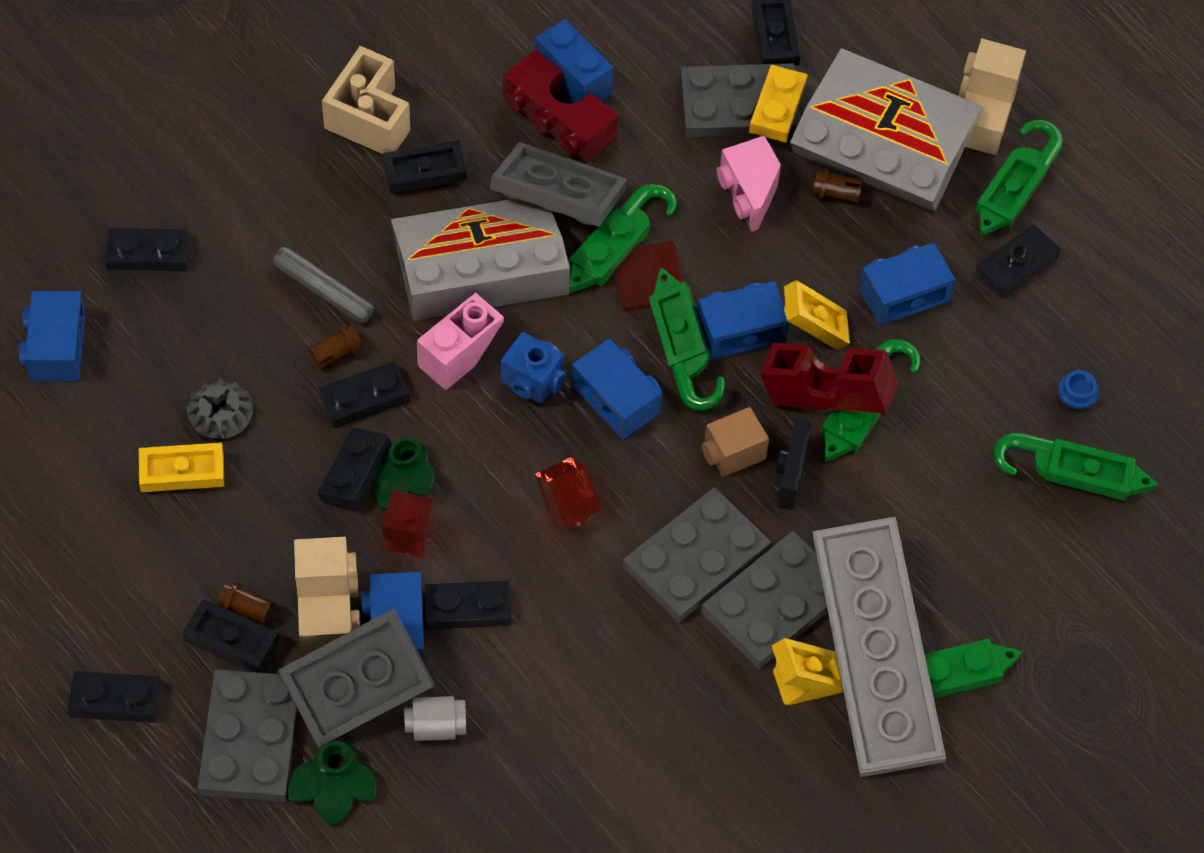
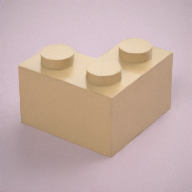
M981 38L977 53L969 52L963 73L965 75L958 96L982 105L983 109L965 147L997 155L1015 98L1026 50Z
M359 46L322 100L324 129L381 154L397 151L410 132L409 102L391 95L395 90L394 60Z
M346 537L294 540L299 639L302 655H307L360 627L359 610H351V598L359 597L356 552L347 553Z

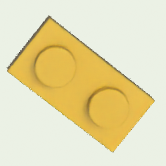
M771 65L750 122L749 133L786 142L807 84L808 74Z
M797 280L784 286V312L788 322L836 350L850 344L847 310Z
M222 443L139 448V485L141 492L225 487Z

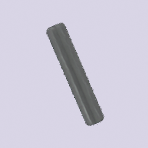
M281 247L273 258L274 266L358 323L365 324L370 320L375 310L371 303L290 248Z

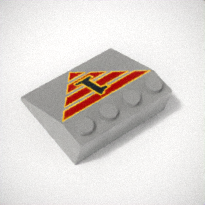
M841 48L805 108L790 144L794 154L849 177L862 178L863 183L936 212L983 106Z
M510 199L391 219L413 321L448 315L474 293H477L492 307L569 295L570 267L561 233L553 213L541 209L538 205L521 199Z

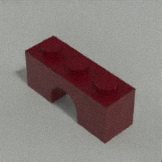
M535 49L503 75V98L512 110L520 111L530 119L539 132L547 133L556 140L564 152L570 156H576L586 164L617 138L619 115L592 93L573 104L557 101L556 99L562 94L563 70Z
M773 343L760 372L774 406L886 414L898 385V380L886 350L848 348L840 368H833L820 362L815 357L810 345Z

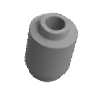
M454 696L413 697V706L404 707L405 733L414 732V741L456 740L455 735H466L465 700H454Z

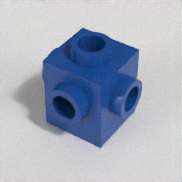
M522 332L501 360V383L511 387L518 396L525 399L531 398L543 404L550 392L557 393L566 378V372L563 371L564 353L560 352L552 343L539 341Z

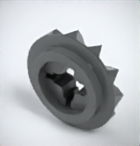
M221 378L216 383L209 385L203 382L201 389L196 393L191 392L190 401L186 407L188 420L194 430L212 439H225L237 435L247 427L253 414V405L249 392L240 388L236 381L232 384L225 383ZM227 399L228 411L219 410L217 414L213 415L211 404L219 405L222 400L225 401Z

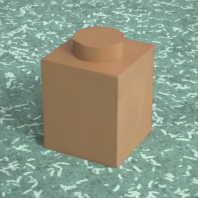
M748 407L707 424L705 440L701 446L706 461L711 466L716 465L723 478L766 460L769 438L751 407Z

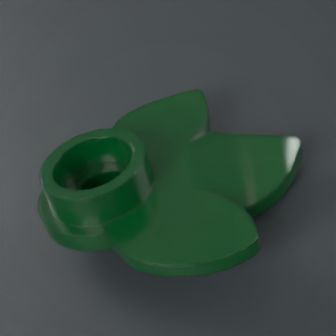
M404 437L391 445L384 462L371 484L377 486L376 497L381 510L386 511L400 507L407 501L411 493L417 496H426L433 487L435 474L428 464L429 453L422 442L412 437Z
M330 741L317 750L313 761L304 763L296 768L288 787L289 801L304 802L314 800V806L319 817L328 825L334 826L348 816L354 800L369 802L375 799L376 779L371 769L358 763L357 754L349 744L341 741ZM334 759L344 762L343 766L338 769H332L328 764Z

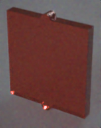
M673 241L649 245L638 243L637 247L614 270L623 312L652 308L649 296L654 294L660 268H663L680 283L683 282Z

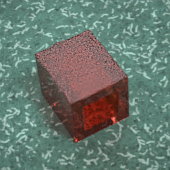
M570 457L534 474L550 519L563 527L573 528L581 526L591 519V515L602 510L586 465Z
M392 490L382 524L383 550L419 558L425 557L434 524L433 498Z

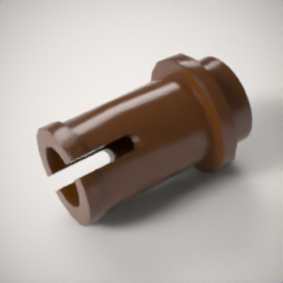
M825 168L824 171L816 170L812 193L819 194V199H823V196L858 203L861 192L860 186H862L863 179L829 173L828 168Z
M351 325L346 328L340 326L337 329V333L313 346L307 347L312 361L319 370L349 353L354 356L357 354V349L362 347L361 340Z
M235 582L234 585L230 583L224 585L217 605L265 626L273 613L275 601L244 590L241 583Z

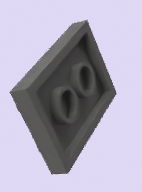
M794 63L681 67L680 84L685 138L756 135L749 133L750 122L770 66L775 65L795 71ZM799 107L789 134H794L799 124Z
M519 142L492 175L490 189L501 192L510 199H521L538 205L545 211L558 212L573 217L582 224H593L600 227L625 192L627 178Z
M714 487L625 557L622 567L680 623L770 550L772 542Z
M794 531L779 541L701 606V613L758 669L775 657L772 645L783 638L795 640L828 613L816 552Z
M396 609L380 615L278 670L318 747L435 686Z
M229 670L214 671L197 787L199 796L286 802L298 708L280 674Z

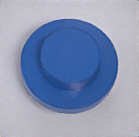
M1076 370L1061 379L1058 395L1066 406L1076 410H1084L1096 403L1099 396V387L1095 378L1090 373Z

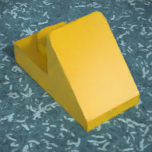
M783 638L772 645L777 661L773 673L785 705H793L843 693L835 651Z

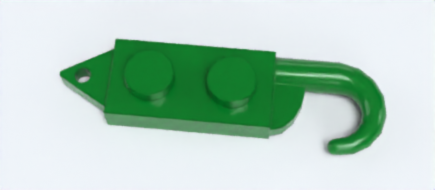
M1033 120L1026 123L1020 129L1022 135L1032 130L1043 131L1048 135L1049 141L1042 152L1026 147L1017 148L1012 151L977 202L975 212L979 213L980 236H984L1002 227L1010 229L1044 179L1047 170L1061 151L1063 145L1062 133L1052 123L1044 120Z
M660 184L644 185L637 189L619 209L616 208L569 258V267L571 269L569 292L572 293L595 284L602 287L648 236L650 230L649 218L640 208L650 198L660 197L668 203L666 215L672 216L677 209L675 194L669 188Z
M660 268L654 294L649 296V300L669 367L673 371L679 395L684 404L692 410L705 411L712 409L719 404L724 396L726 389L725 379L721 376L717 378V387L711 396L700 398L696 395L691 378L700 374L707 367L711 354L690 286L685 281L680 283L667 271Z
M890 339L882 342L875 349L886 350L888 356L895 352L905 353L911 359L910 370L912 373H916L920 367V354L907 341ZM832 410L822 425L820 433L824 437V461L829 462L850 451L856 454L881 414Z
M1010 433L1001 437L993 449V459L997 467L1007 474L1016 475L1017 469L1006 462L1005 452L1010 448H1018L1035 453V468L1039 475L1045 478V481L1126 501L1127 496L1154 491L1158 484L1135 464V458L1057 438L1055 441L1025 433Z
M988 638L924 654L933 698L938 699L1001 683L1003 674L1020 658L1021 651L991 644Z

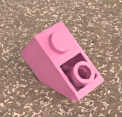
M765 136L723 149L720 167H717V176L722 188L729 189L733 197V206L737 216L740 219H745L751 232L759 229L778 188L781 165Z
M474 293L417 340L418 366L444 390H447L476 366L504 322V317L477 293Z

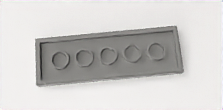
M896 516L812 531L860 777L946 762Z

